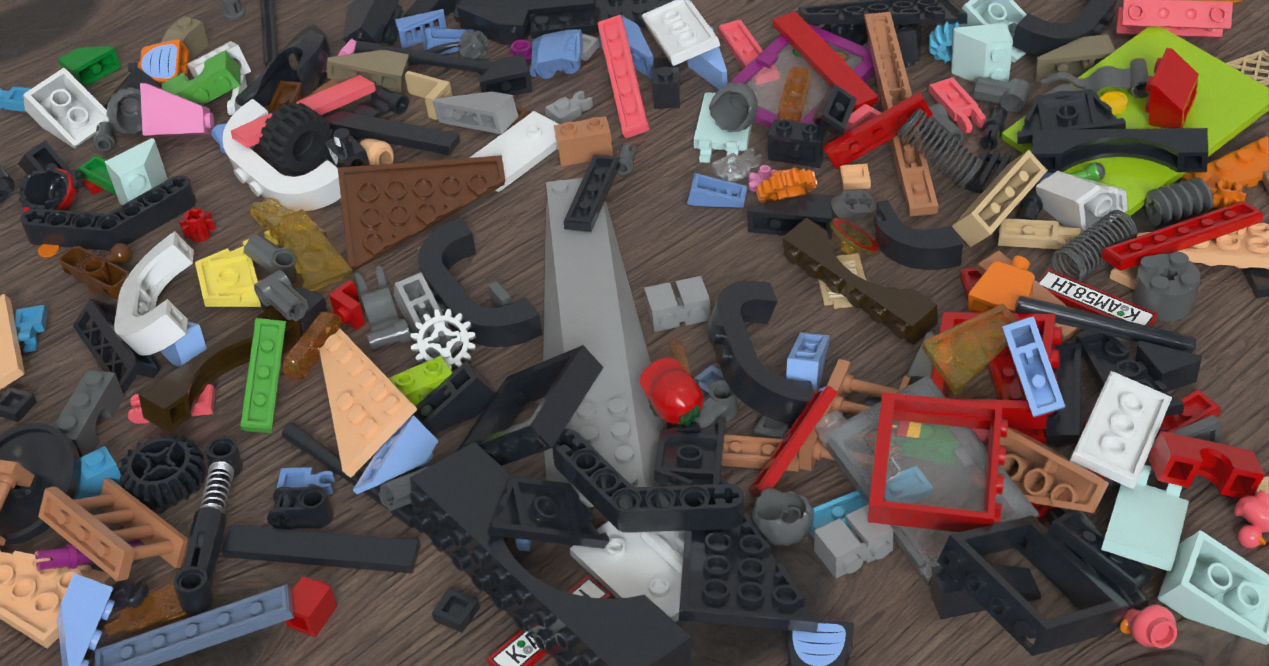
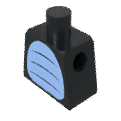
M818 620L817 632L786 630L789 666H848L853 649L854 622Z

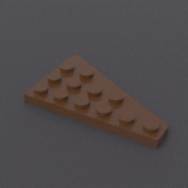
M502 155L338 168L349 271L358 269L505 185Z

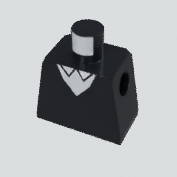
M346 128L337 129L333 133L334 138L324 143L326 161L328 160L337 168L370 165L365 149L350 135L349 130Z

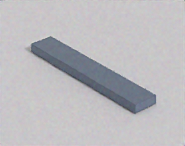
M286 584L96 649L95 666H155L294 618L292 591Z

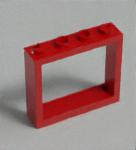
M943 312L931 380L947 399L1003 404L1002 419L1007 420L1008 427L1017 429H1046L1048 414H1053L1054 411L1033 418L1028 401L948 398L958 338H1005L1002 326L1034 316L1053 370V368L1059 369L1060 351L1056 350V345H1062V327H1057L1055 314Z
M882 392L868 522L958 533L1000 523L1002 503L995 502L996 494L1002 495L1004 474H998V465L1004 466L1006 446L1000 445V437L1006 438L1008 426L1007 420L1002 419L1003 404ZM893 420L989 430L983 512L884 501Z

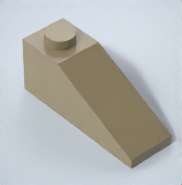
M187 16L178 19L176 23L168 28L160 42L180 39L190 50L189 62L209 46L203 22Z
M1109 35L1081 37L1037 57L1035 81H1041L1058 72H1067L1076 78L1080 77L1116 51Z
M378 50L328 57L327 79L344 82L357 75H361L375 83V86L379 85L391 92L402 93L406 81L405 74L408 71L409 55L388 50Z

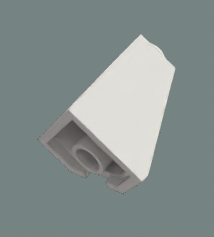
M1061 171L1055 172L1036 185V193L1043 202V209L1065 227L1081 228V233L1110 211L1120 210L1124 213L1128 211L1126 191L1119 187Z

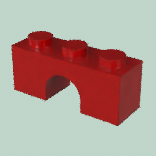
M1165 431L1160 432L1148 455L1158 481L1190 487L1194 477L1200 475L1213 482L1221 495L1240 499L1245 496H1254L1265 476L1258 459L1251 450Z

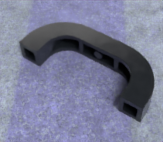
M1090 0L1074 20L1066 23L1048 22L1027 13L1016 26L1012 38V47L1032 55L1041 56L1081 37L1101 35L1104 27H1109L1115 16L1113 11L1117 0Z
M461 218L442 225L427 237L419 251L418 262L420 272H422L443 315L445 316L447 309H451L453 318L460 313L463 316L462 324L468 321L471 323V327L467 332H475L476 338L469 340L470 342L488 347H508L528 342L543 335L540 314L526 297L503 307H483L474 303L448 270L455 263L476 254L473 233ZM450 324L455 331L461 332L456 326Z
M760 281L733 283L724 288L719 294L708 321V338L714 348L716 362L720 365L727 385L743 403L766 417L794 424L815 393L811 381L783 378L764 367L755 353L744 322L768 324L778 302L772 286L769 282Z

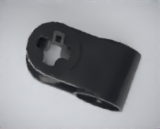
M320 486L279 487L273 493L274 506L268 513L267 521L274 528L318 529L327 526L333 520L334 512L326 491Z

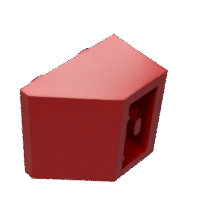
M1166 48L1163 57L1156 60L1154 77L1150 76L1147 81L1146 93H1150V96L1146 102L1145 113H1149L1148 125L1162 128H1183L1197 96L1199 74L1172 48Z

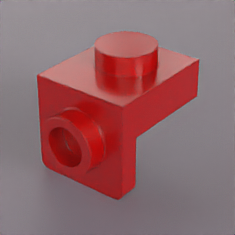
M349 280L330 293L329 297L337 319L342 324H348L357 331L365 325L356 285L353 281Z

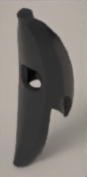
M315 24L307 25L235 98V102L242 107L254 99L262 107H267L270 105L280 81L301 82L303 96L314 92L327 76V59L331 57L330 45L325 33L320 28H317ZM293 53L298 62L296 70H293L289 64V56Z

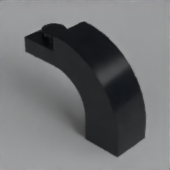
M888 200L877 202V212L873 216L876 229L875 242L885 256L901 265L922 270H940L961 265L963 243L952 226L934 230L913 229L898 219Z

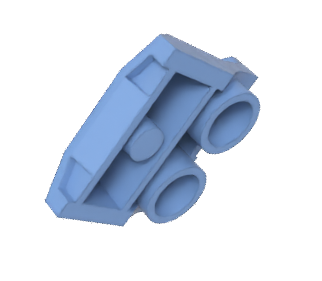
M564 30L533 39L531 67L529 68L530 75L536 77L538 74L540 78L548 79L559 70L566 74H573L578 71L583 54L582 31Z

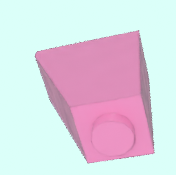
M146 83L140 84L143 136L163 137L211 134V128L214 127L213 113H210V108Z

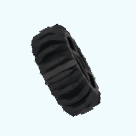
M173 432L168 437H165L162 433L156 439H152L149 436L147 442H137V448L129 449L128 457L121 459L122 465L119 468L121 474L119 478L121 481L120 485L150 510L154 509L157 505L164 510L166 505L170 503L177 506L178 500H188V493H196L198 485L204 483L203 475L206 474V466L203 453L199 450L194 440L189 441L185 435L178 437Z

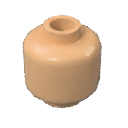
M368 138L359 143L365 149L370 165L393 164V149L385 141Z

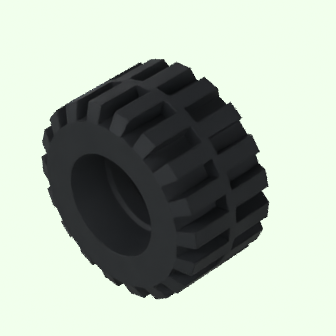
M290 102L289 106L284 104L280 106V110L275 109L270 119H266V125L262 127L260 132L263 136L259 138V143L262 145L261 151L265 154L264 156L283 171L294 176H298L300 173L305 175L308 174L309 170H315L319 163L322 164L324 161V143L333 136L330 123L310 107L300 102L298 104Z

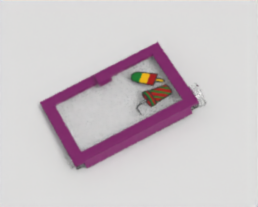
M808 24L864 82L875 73L869 40L861 46ZM782 35L775 39L729 82H743L753 90L758 99L759 109L755 122L771 128L774 119H788L790 121L818 125L812 120L817 105L832 88Z

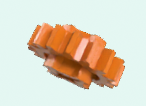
M792 168L772 173V176L762 181V184L757 185L755 190L759 202L765 204L810 193L811 190L816 189L817 181L812 170L805 171V169Z

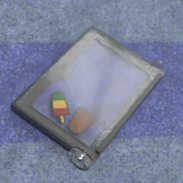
M928 375L895 393L947 399ZM881 402L848 420L840 411L829 413L817 423L814 429L821 443L867 504H869ZM893 420L884 501L983 512L988 449L971 428ZM998 465V474H1004L1002 495L996 494L995 502L1002 503L1000 523L1029 516L1039 519L1040 514L1004 469ZM890 525L894 529V541L926 584L930 583L932 567L940 566L937 560L949 536L958 532Z

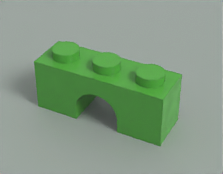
M225 50L204 61V69L196 78L189 80L184 73H181L162 83V89L197 104L204 105L241 85L240 67Z

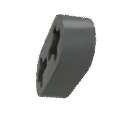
M844 190L831 200V206L835 214L845 220L863 219L876 209L872 196L864 190Z

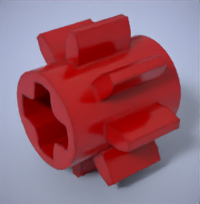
M200 208L188 210L184 214L185 220L179 221L184 238L188 239L191 237V240L194 242L206 241L211 236L210 231L216 230L211 213H204Z

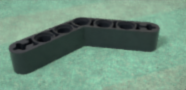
M179 175L166 180L108 214L30 209L21 215L20 221L31 244L59 245V247L69 248L79 246L84 249L110 251L115 244L123 243L128 245L190 210L196 204V197L190 179L187 176Z
M564 429L552 447L556 469L621 532L732 529L738 527L743 522L744 493L739 486L734 484L633 487L574 430Z

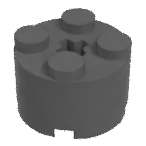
M1183 252L1143 257L1136 278L1133 295L1134 304L1157 313V320L1177 321L1189 315L1190 310L1194 308L1200 283L1198 268L1189 261V257Z

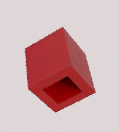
M302 576L292 590L294 618L285 622L289 628L316 637L337 608L331 586L322 580H312Z

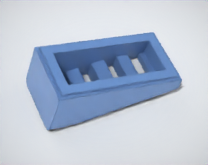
M443 9L395 19L402 48L411 47L423 42L424 24L429 23L430 28L447 29ZM438 19L439 26L434 27V20Z
M426 28L423 39L424 50L441 44L461 42L459 37L467 30ZM454 47L446 51H443L440 54L459 51L458 47Z
M694 173L687 205L743 208L747 186Z

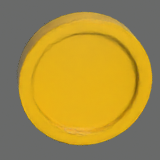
M1109 91L1100 97L1101 101L1106 102L1112 108V114L1120 113L1127 108L1128 99L1122 92Z

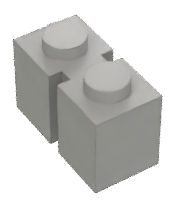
M701 276L676 281V287L680 296L677 298V301L670 282L644 288L646 310L654 332L680 327L681 322H684L686 326L709 321L711 316L710 298Z
M869 504L846 515V521L853 528L851 530L840 518L814 530V552L836 579L847 573L856 572L862 566L863 561L869 563L875 559L879 560L893 551L894 529L888 524L868 522Z

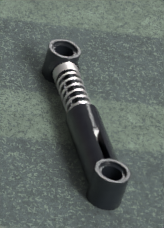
M228 436L217 437L206 446L209 463L202 502L200 503V509L195 512L181 570L173 579L180 607L188 614L202 613L213 603L211 589L226 526L224 509L228 501L232 479L237 477L243 469L237 442Z

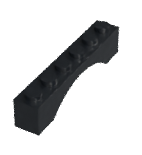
M1208 128L1033 130L1032 154L1046 168V173L1064 172L1073 166L1087 161L1110 157H1131L1149 160L1164 165L1175 172H1207Z

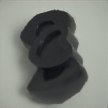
M120 581L112 586L113 590L109 599L115 601L112 608H121L123 606L136 608L148 596L149 587L143 581H140L135 586Z

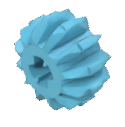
M946 21L944 26L937 25L935 31H931L929 50L935 60L942 59L944 64L951 61L953 30L959 27L958 21L953 25Z

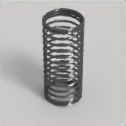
M916 110L901 127L897 136L900 139L903 138L916 122L922 118L917 127L905 140V143L908 142L916 131L927 122L922 131L910 143L911 147L932 125L926 136L915 147L916 151L937 129L933 137L919 152L920 155L942 133L938 141L924 156V159L927 158L937 145L946 138L942 146L929 159V163L952 140L946 151L934 163V166H937L949 150L957 144L954 151L940 165L938 170H942L953 155L961 149L958 156L943 172V174H947L958 159L966 153L963 160L948 175V178H951L962 164L972 156L969 162L953 179V182L957 181V186L962 188L977 173L983 164V160L979 157L974 158L975 153H970V149L965 150V145L960 146V141L955 142V137L950 138L951 133L945 134L946 129L940 130L941 125L936 126V121L931 122V117L926 118L927 113H923V110Z
M1110 211L1091 227H1088L1087 230H1084L1083 233H1080L1065 246H1062L1061 249L1055 251L1052 255L1054 270L1064 275L1057 265L1056 259L1058 255L1060 265L1066 274L1077 281H1081L1085 276H1088L1089 273H1092L1106 262L1102 257L1098 256V253L1102 256V249L1111 246V244L1115 245V241L1121 243L1129 240V234L1125 226L1110 216H1116L1127 224L1131 231V239L1137 237V228L1133 219L1123 211ZM1109 219L1116 221L1123 227L1127 235V240H1125L1120 228L1117 227L1114 223L1110 222ZM1110 224L1119 231L1122 239L1118 237L1117 233L1110 227ZM1061 253H1063L1064 261L1068 268L1076 275H1079V277L1071 275L1065 269L1061 261ZM1065 254L1068 255L1071 263L1075 266V268H1077L1080 271V273H1077L1068 264Z

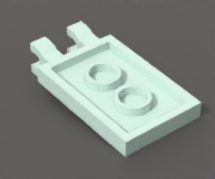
M705 92L694 136V148L701 149L699 162L710 163L712 149L727 151L726 164H737L739 151H747L752 124L747 129L739 132L721 130L716 126L709 110L710 102L716 93Z
M1144 465L1134 489L1121 484L1101 550L1171 572L1189 501L1179 498L1182 489L1180 485L1168 483L1166 491L1146 485L1151 466Z

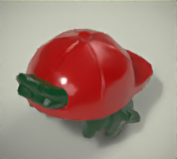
M668 357L651 363L640 375V385L649 399L650 409L655 417H661L670 424H686L687 426L700 417V411L704 403V394L699 386V380L694 379L677 360Z

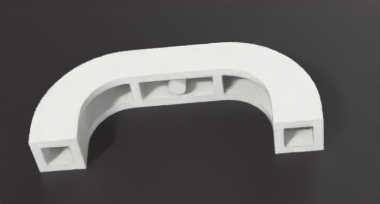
M254 99L244 104L232 115L223 132V147L234 168L236 177L243 184L247 182L256 196L262 195L274 206L295 212L320 209L341 198L338 168L328 160L308 174L296 177L280 174L253 151L255 145L246 148L232 139L231 130L269 114Z
M175 231L158 243L140 260L126 278L119 293L114 330L139 355H151L159 352L187 334L188 319L168 299L156 307L157 298L163 288L177 274L193 264L194 250Z

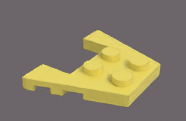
M271 229L264 232L265 238L279 247L275 230ZM249 239L243 241L244 246L247 244ZM244 246L233 251H229L227 248L195 262L205 307H261L259 298L254 290V284L258 282L252 259L244 254Z

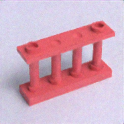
M1123 0V8L1117 9L1116 35H1138L1147 27H1163L1179 37L1222 38L1223 29H1231L1233 2Z

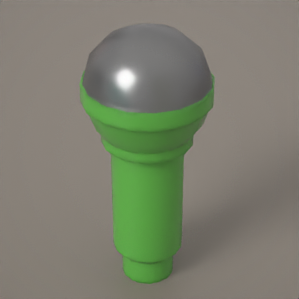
M1091 163L1085 170L1072 173L1071 175L1099 182L1104 178L1106 171L1102 164Z

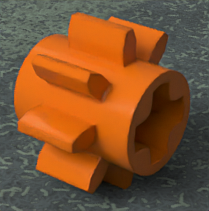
M1230 178L1216 181L1215 187H1210L1213 196L1212 208L1214 207L1215 210L1245 201L1246 193L1242 192L1243 185Z

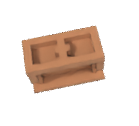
M606 116L554 125L557 153L561 166L590 162L594 155L613 157L611 132Z

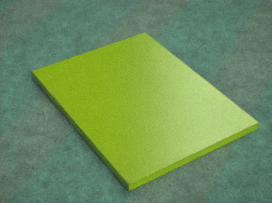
M1147 27L1078 77L1079 79L1088 78L1098 68L1104 66H1112L1119 69L1130 68V62L1137 58H1142L1146 61L1148 76L1154 77L1157 58L1163 57L1166 48H1172L1199 74L1197 96L1183 128H1208V157L1269 111L1268 87L1163 27ZM1072 83L1069 84V85H1071V86H1073V87H1075V88H1078L1077 86L1073 85ZM1105 87L1097 93L1099 99L1104 93L1109 91H1119L1127 96V108L1120 113L1113 114L1118 119L1123 118L1125 120L1126 129L1162 128L1148 125L1149 113H1145V106L1149 96L1137 98L1131 94V89ZM1026 116L1002 132V140L1022 154L1028 150L1032 153L1033 144H1017V133L1022 130ZM1131 157L1100 158L1081 163L1064 171V173L1072 174L1085 170L1091 163L1102 164L1106 173L1099 182L1119 187L1126 191L1128 211L1125 213L1129 216L1145 205L1146 194L1149 190L1169 186L1188 173L1175 172L1164 165Z

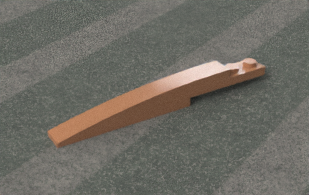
M891 12L865 14L864 17L883 112L912 96ZM916 125L903 138L900 139L899 136H896L889 140L899 184H902L909 216L938 214V202L926 158L924 159L925 152L919 155L923 145L915 151V147L921 141V137L910 147V143L919 134V129L905 143L907 137L917 127Z

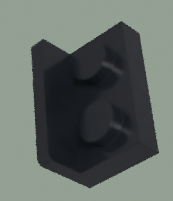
M774 119L767 135L768 160L821 168L823 163V140L827 127L814 123L790 121L788 119Z

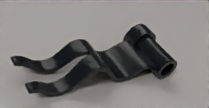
M378 85L375 86L376 91L371 93L372 100L357 105L352 113L376 117L379 114L392 111L397 115H401L407 110L409 99L399 92L393 93ZM352 136L354 139H362L361 137Z

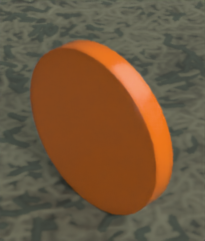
M42 244L38 248V254L41 257H51L58 253L60 247L59 245Z

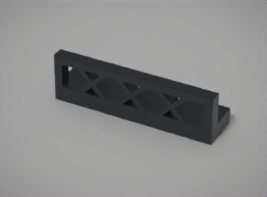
M90 298L73 324V327L103 371L116 374L123 393L127 391L137 374L154 379L160 369L151 356L139 355L116 334L114 330L116 308L114 305ZM91 317L90 329L87 330L85 325ZM99 333H102V342L98 346ZM110 349H114L112 362H109ZM125 365L127 370L121 378V368Z

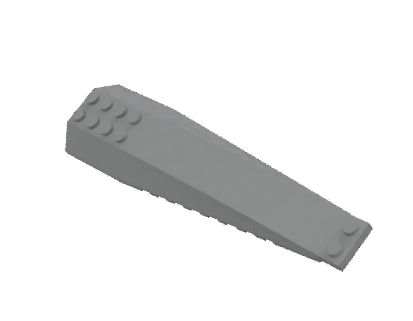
M583 178L546 182L548 201L546 204L543 361L584 345L604 367L565 429H571L579 433L633 487L667 486L654 480L660 431L668 429L667 422L661 417L653 415L649 399L640 385V375L651 364L606 200L592 232L564 229V219ZM552 448L545 450L547 480L570 483L554 466ZM572 485V487L574 488V490H575V491L577 492V494L579 495L580 501H581L585 506H587V508H588V507H594V506Z

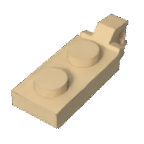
M1005 218L1000 224L998 246L1061 249L1062 246H1065L1081 233V228L1064 227L1059 225V221Z

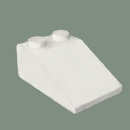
M62 68L23 94L25 111L42 128L74 149L97 133L96 127L100 122L109 123L106 116L107 110L65 68Z

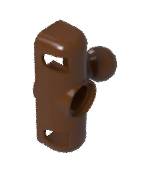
M118 243L110 249V254L100 257L82 247L74 246L59 257V262L66 274L72 275L74 278L87 284L89 291L104 293L118 300L121 287L129 273L115 264H127L131 260L132 251L128 245Z

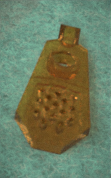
M173 582L147 596L136 608L128 607L121 611L119 619L104 625L108 636L123 629L133 632L157 622H166L188 613L181 609ZM144 615L142 619L135 621L138 616Z

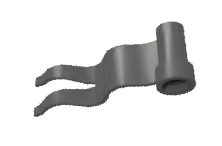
M1142 58L1132 60L1130 68L1126 69L1112 66L1098 68L1085 79L1076 78L1067 72H1058L1041 80L1042 85L1056 80H1066L1078 87L1075 88L1069 84H1062L1043 95L1092 89L1097 94L1105 87L1131 89V94L1137 98H1145L1150 95V93H1146V85L1149 78L1147 64Z
M381 265L376 267L378 279L376 292L369 291L360 273L354 274L372 332L367 333L372 350L399 341L401 344L412 341L405 318L399 320Z

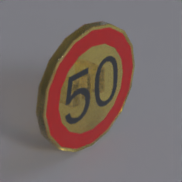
M833 218L830 221V228L843 240L841 250L850 255L855 249L868 255H877L880 250L879 245L865 231L841 218Z

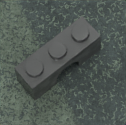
M87 370L53 426L72 440L80 458L93 452L100 442L96 434L97 418L113 419L125 398L116 374L113 372Z

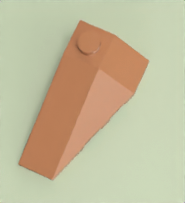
M1007 426L1006 438L1000 437V445L1006 446L1005 464L1001 467L1030 503L1088 513L1095 512L1109 482L1070 461V459L1017 429ZM976 467L969 482L985 490L986 477Z

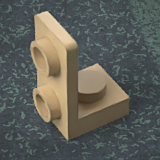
M407 71L405 79L408 93L425 98L428 117L438 120L433 100L435 98L452 96L450 82Z

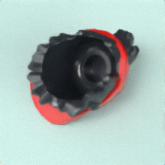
M47 168L46 171L39 169L38 171H32V174H26L19 185L20 190H18V194L21 196L19 201L22 203L24 212L30 209L67 210L73 204L77 189L83 182L81 179L82 173L77 170L67 172L59 168Z

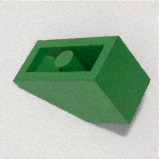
M113 46L80 47L57 59L60 68H65L84 88L121 68Z

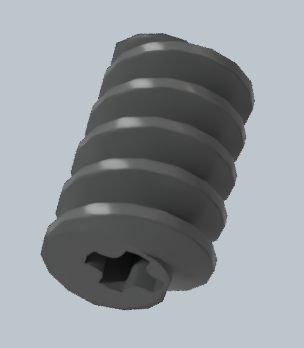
M1199 177L1163 186L1159 189L1149 190L1145 198L1146 214L1151 224L1155 226L1160 225L1161 220L1167 223L1172 218L1174 220L1181 219L1182 215L1184 217L1191 216L1192 212L1199 214L1202 210L1209 211L1213 206L1211 190L1207 183Z

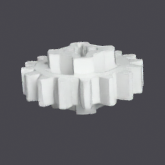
M436 309L435 317L430 318L429 315L425 314L423 315L426 321L424 324L416 322L415 326L419 333L411 334V338L417 341L416 344L411 346V349L416 352L420 351L415 357L417 362L423 360L427 362L433 359L426 352H436L441 355L451 371L452 366L456 365L459 368L462 365L461 361L463 359L471 361L472 358L467 352L468 350H475L476 346L470 343L469 340L476 338L475 332H467L471 327L469 321L461 323L462 314L459 313L453 318L451 309H447L445 316H441L439 310ZM445 323L456 326L461 332H452L446 328ZM434 326L435 330L431 336L424 339L427 331ZM445 335L447 340L451 341L447 342L446 348H441L440 344L436 343L440 342V336ZM463 344L459 354L453 358L452 353L456 347Z

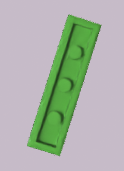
M255 319L240 426L241 431L272 433L286 321Z

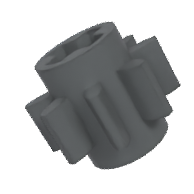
M467 30L459 37L461 42L458 49L464 58L480 60L488 55L486 49H488L489 41L482 32H475L474 30L469 32Z

